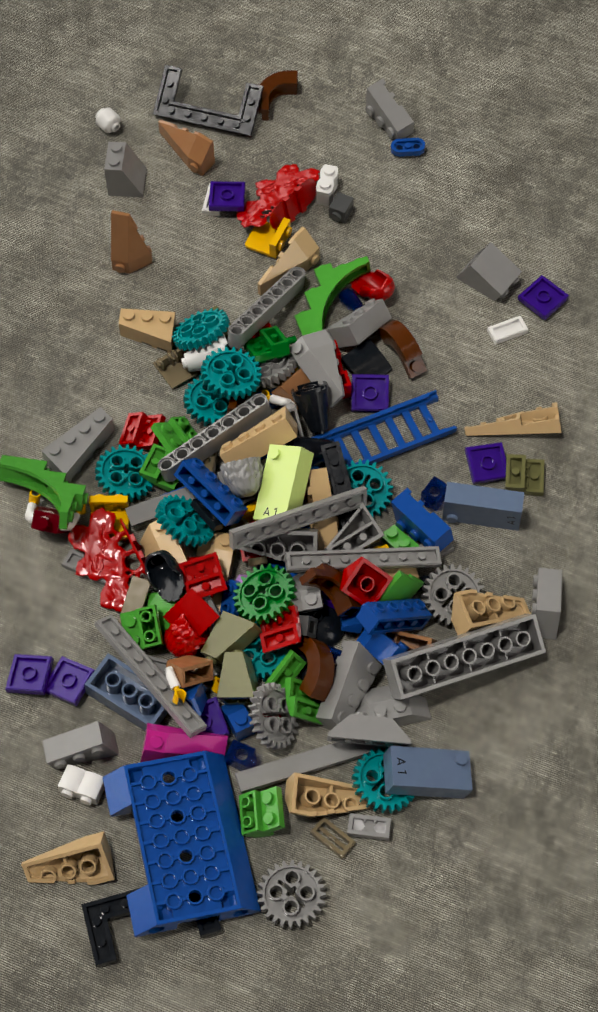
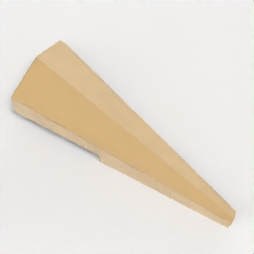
M557 402L552 403V407L542 408L540 406L536 410L522 411L496 418V422H481L480 425L466 426L464 428L466 436L562 433Z

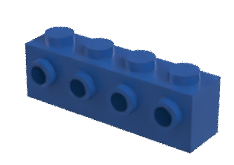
M191 458L183 460L174 473V476L225 527L239 523L248 508L243 504V501L236 497L230 491V488L223 484L216 474L211 472L200 459Z
M406 599L366 602L361 606L356 618L369 634L420 630L425 627L433 615L428 611L422 600Z

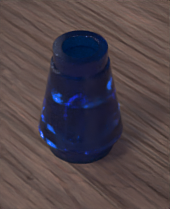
M346 288L339 295L340 302L353 312L363 306L353 289Z

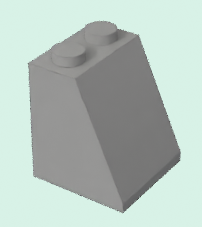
M109 141L104 167L108 196L143 197L147 172L146 166L126 142Z
M490 242L470 260L456 278L495 301L499 297L504 298L509 292L508 287L510 285L513 287L519 281L518 276L522 271Z

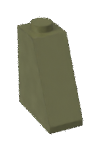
M223 611L200 652L206 659L213 660V665H216V663L222 665L224 652L243 650L260 636L259 634L262 633V630L252 621Z
M242 650L224 652L217 698L225 705H252L253 703L250 701V698L254 697L252 692L257 691L259 686L251 658Z

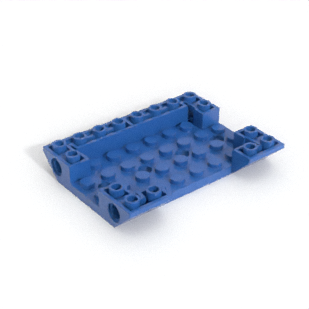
M200 751L124 765L103 777L110 817L130 814L132 808L148 884L126 895L134 937L175 930L179 923L218 916L219 920L261 912L224 755ZM169 774L175 780L171 783H166L163 777ZM179 813L183 816V820L175 822L171 816ZM182 853H189L192 859L188 862L182 861L180 859ZM191 893H198L201 900L192 902L189 899V895Z

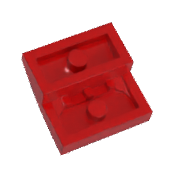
M144 412L128 413L118 445L125 448L128 444L130 449L136 446L138 450H151L153 444L158 445L159 442L151 427L154 423L165 422L166 417L163 414L147 416Z
M217 552L179 563L184 576L186 592L193 588L201 597H206L227 590Z
M193 588L163 616L169 624H172L179 618L180 614H184L186 620L190 623V627L196 631L199 637L220 617Z
M289 606V612L283 611V618L279 615L276 616V622L272 618L269 624H266L264 620L260 625L262 633L259 635L264 654L301 643V624L298 606Z

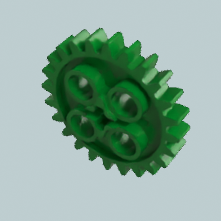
M269 563L267 568H265L261 564L259 570L253 567V573L246 571L248 576L246 578L241 576L240 578L243 582L236 583L239 589L233 591L236 595L233 597L235 601L234 606L240 616L252 622L257 621L259 625H261L263 620L266 624H269L271 618L276 622V616L278 615L283 618L282 612H289L287 606L294 605L291 599L297 597L294 593L297 591L296 583L291 574L286 573L284 567L280 569L276 565L273 568Z

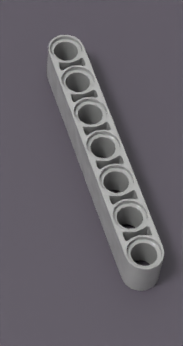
M301 267L291 268L229 326L228 345L232 348H241L304 288L305 270Z
M259 393L252 396L163 457L158 462V468L163 479L167 482L175 481L177 478L174 476V473L183 460L198 458L204 461L219 451L224 443L233 441L239 435L267 418L271 414V407L266 395Z

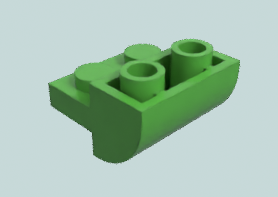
M185 416L171 417L168 422L154 423L151 427L168 454L198 434Z
M157 605L146 606L120 614L122 627L142 650L154 649L164 645Z
M274 786L261 792L253 790L239 795L242 836L252 838L268 837L274 835L273 831L285 828L281 787Z

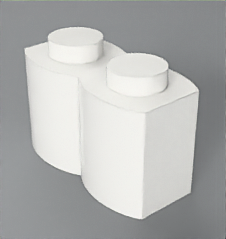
M325 164L321 168L320 179L316 184V203L318 205L329 207L334 199V192L338 186L337 166Z
M69 764L58 784V789L62 796L68 799H72V797L79 798L81 803L89 806L91 804H98L105 789L103 776Z

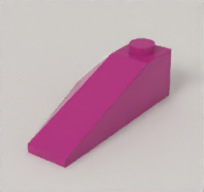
M147 723L140 762L200 751H209L225 756L228 736L201 732L189 738L182 728Z

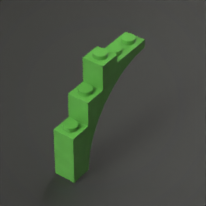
M367 256L357 258L352 262L341 264L335 268L329 263L314 269L319 287H314L304 292L310 310L301 311L299 314L294 315L301 336L324 330L326 315L336 296L349 283L371 272Z
M2 455L0 459V481L29 488L47 498L59 513V529L67 530L69 522H73L74 513L82 511L84 504L87 505L89 493H86V485L69 483L66 480L67 473L50 471L47 468L48 461Z

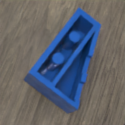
M406 488L391 501L396 526L401 531L408 533L414 541L418 540L424 547L439 546L441 552L454 540L451 527L434 512L430 514L423 507L425 503L421 500L417 502L411 496L412 491Z

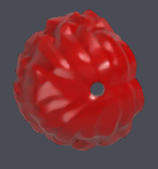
M180 614L179 618L170 624L169 628L165 631L164 643L169 652L177 658L195 655L198 650L203 648L210 634L206 630L199 637L196 631L190 627V623L186 620L185 615Z

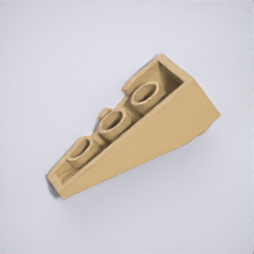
M296 772L286 780L285 802L291 814L315 817L371 808V805L368 808L366 807V800L360 802L362 795H355L358 788H353L352 784Z

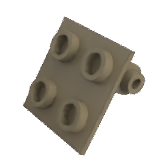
M179 348L171 350V353L168 352L165 356L157 358L153 362V365L172 389L201 372H189L188 369L183 368L181 359L184 358L183 354L189 351L188 349L185 351L183 349L179 350Z

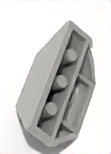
M389 685L368 689L355 711L365 712L368 716L386 714L387 717L393 718L399 726L431 720L425 698L417 694L402 700L393 699Z
M355 712L331 729L327 736V741L387 747H410L411 739L393 718L387 717L386 714L368 716L365 712Z

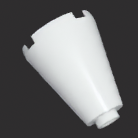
M224 333L223 336L217 337L218 341L213 340L211 345L206 344L205 348L200 346L198 350L193 348L191 351L184 353V358L181 359L183 368L188 369L189 372L201 371L206 355L211 356V351L217 353L218 348L225 351V347L228 348V343Z

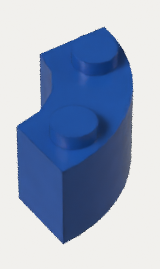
M366 629L356 640L382 664V659L409 650L406 644L401 641L397 643L386 633L369 634Z

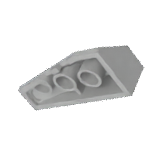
M324 329L301 336L290 347V351L311 382L318 381V384H323V381H326L328 383V405L332 408L345 396L342 377L339 375L337 366L339 365V360L335 355L336 344L329 331Z

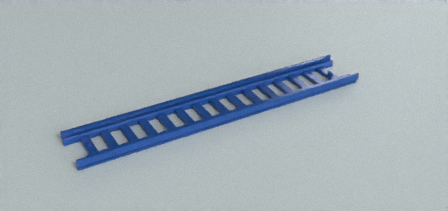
M434 390L311 438L327 439L332 442L339 441L345 464L350 467L352 458L341 439L351 435L363 458L362 464H365L368 459L369 465H372L374 462L378 463L455 433L457 427L452 426L439 430L427 408V405L435 403L439 399L437 391ZM419 409L431 434L422 436L409 412ZM403 417L414 438L413 441L405 443L393 418ZM385 422L398 447L388 450L376 427L377 424ZM367 428L380 451V454L372 457L359 434V431ZM267 455L261 457V460L266 459Z

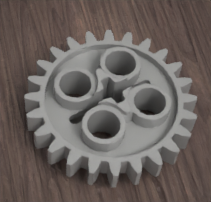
M291 352L282 358H274L259 363L258 367H261L262 374L260 386L265 388L267 385L272 387L273 383L280 384V380L286 381V377H290L291 373L295 372V368H297L296 360Z
M453 563L449 566V569L444 564L441 570L437 567L434 570L435 573L431 572L428 575L429 578H426L424 581L427 585L422 587V590L426 593L421 595V598L427 599L424 603L426 606H429L428 611L433 612L431 618L438 617V624L444 620L446 627L452 622L450 605H453V599L445 608L442 607V604L462 583L465 586L461 591L473 589L477 590L478 593H482L480 590L484 588V586H478L477 584L481 580L480 578L474 580L475 572L469 575L468 567L464 571L461 565L455 569ZM449 578L455 580L456 586L449 583ZM436 592L442 593L444 599H439L436 596Z
M275 682L262 684L257 687V691L252 692L254 697L250 698V701L253 704L248 705L249 709L252 710V713L248 714L249 717H252L250 725H254L252 732L258 733L256 739H261V745L266 744L267 749L286 748L287 745H291L290 741L295 740L293 736L297 734L295 727L299 726L295 719L298 718L290 716L286 703L285 688H281V684H276Z
M283 860L282 867L275 863L274 871L269 868L267 869L269 876L262 875V880L265 883H258V887L262 889L257 891V896L262 897L258 899V904L263 905L260 908L261 913L267 912V920L273 917V925L279 921L282 929L285 924H288L290 930L293 924H296L298 929H300L301 922L308 926L309 918L314 921L316 920L314 913L321 914V909L318 906L325 905V901L321 900L326 898V893L321 892L325 889V884H319L322 881V877L315 878L317 870L315 869L310 872V864L303 868L302 861L297 866L294 865V860H291L290 865H287ZM293 876L297 878V881L291 884L286 879ZM278 881H281L285 887L278 884ZM277 890L280 891L282 895L278 898H274L271 896V893ZM288 891L291 894L295 892V898L292 895L288 897ZM304 891H309L312 896L306 899L301 894ZM298 902L305 905V908H302ZM291 905L297 908L293 913H288L285 910L286 907Z

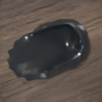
M166 550L150 553L146 556L144 563L149 584L157 590L163 600L176 602L180 599L185 587L183 572L178 566V562Z

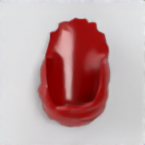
M378 269L375 272L366 273L350 283L352 285L351 288L360 296L368 297L369 299L374 298L375 300L383 299L385 301L393 295L395 290L393 278Z

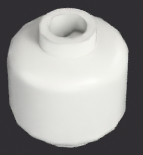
M101 108L96 113V124L105 133L116 132L120 128L121 118L112 108Z

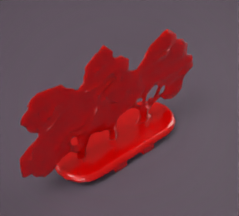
M297 164L282 166L276 173V180L265 179L255 183L256 188H258L256 195L260 196V199L245 202L244 211H236L238 213L237 220L242 221L241 225L244 228L249 226L261 227L266 224V218L270 216V225L275 230L278 229L284 217L290 219V223L296 220L295 216L300 212L304 213L307 210V206L314 200L316 196L315 181L319 180L318 173L320 171L314 168L299 171ZM266 210L272 211L269 212V214H262V212Z
M100 508L91 513L88 527L85 525H75L68 534V540L73 548L85 552V556L77 562L75 575H87L89 579L95 581L101 578L105 579V586L100 593V605L107 609L121 612L129 588V578L133 575L140 578L141 573L146 574L144 566L146 557L142 550H140L142 548L133 533H129L122 518H120V523L124 530L119 532L114 529L115 513ZM113 533L115 536L110 538L109 534ZM127 535L132 549L125 551L118 545L120 539ZM135 553L140 566L136 570H131L126 567L124 560L127 556ZM126 571H130L131 574L127 575Z

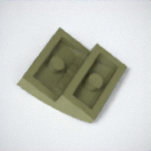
M507 454L505 489L524 492L526 495L543 496L545 460L526 459V455Z

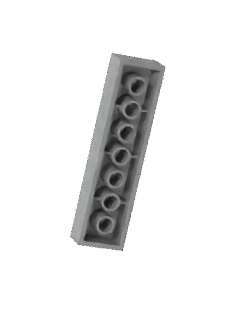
M523 614L384 658L382 661L393 699L402 700L546 653L536 614Z

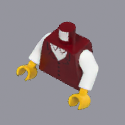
M31 490L29 492V503L25 519L31 523L32 529L54 534L68 533L77 524L80 515L86 513V504H84L82 511L74 513L73 522H69L67 530L59 529L60 517L58 511L37 506L40 503L41 494L34 496Z

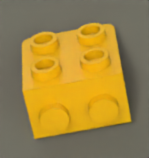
M284 217L277 230L273 229L269 222H266L261 227L254 226L245 242V247L276 259L280 251L283 250L287 238L292 233L290 219Z
M96 494L95 496H89L91 513L104 508L105 511L115 513L114 529L116 531L122 532L124 530L120 523V518H122L127 529H129V520L125 512V508L130 507L128 496L122 494L114 496ZM113 533L109 534L110 538L115 536ZM127 535L123 536L120 541L127 540Z

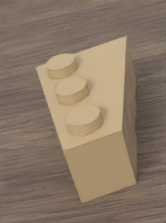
M121 308L119 317L121 336L139 343L150 344L153 348H161L167 350V353H171L174 347L172 336L173 332L176 331L175 327L177 325L175 312Z

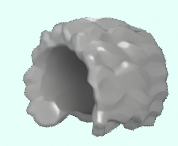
M260 457L234 460L223 463L220 466L224 482L235 496L240 498L251 497L259 491L263 476V466Z

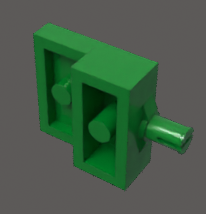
M277 326L259 330L260 336L251 338L243 347L249 352L250 357H255L254 362L263 363L270 359L289 355V345L294 344L297 338L295 335L286 338Z

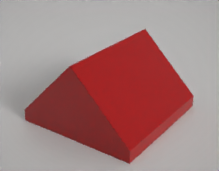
M360 557L344 568L339 590L361 605L366 602H377L393 577L364 557Z

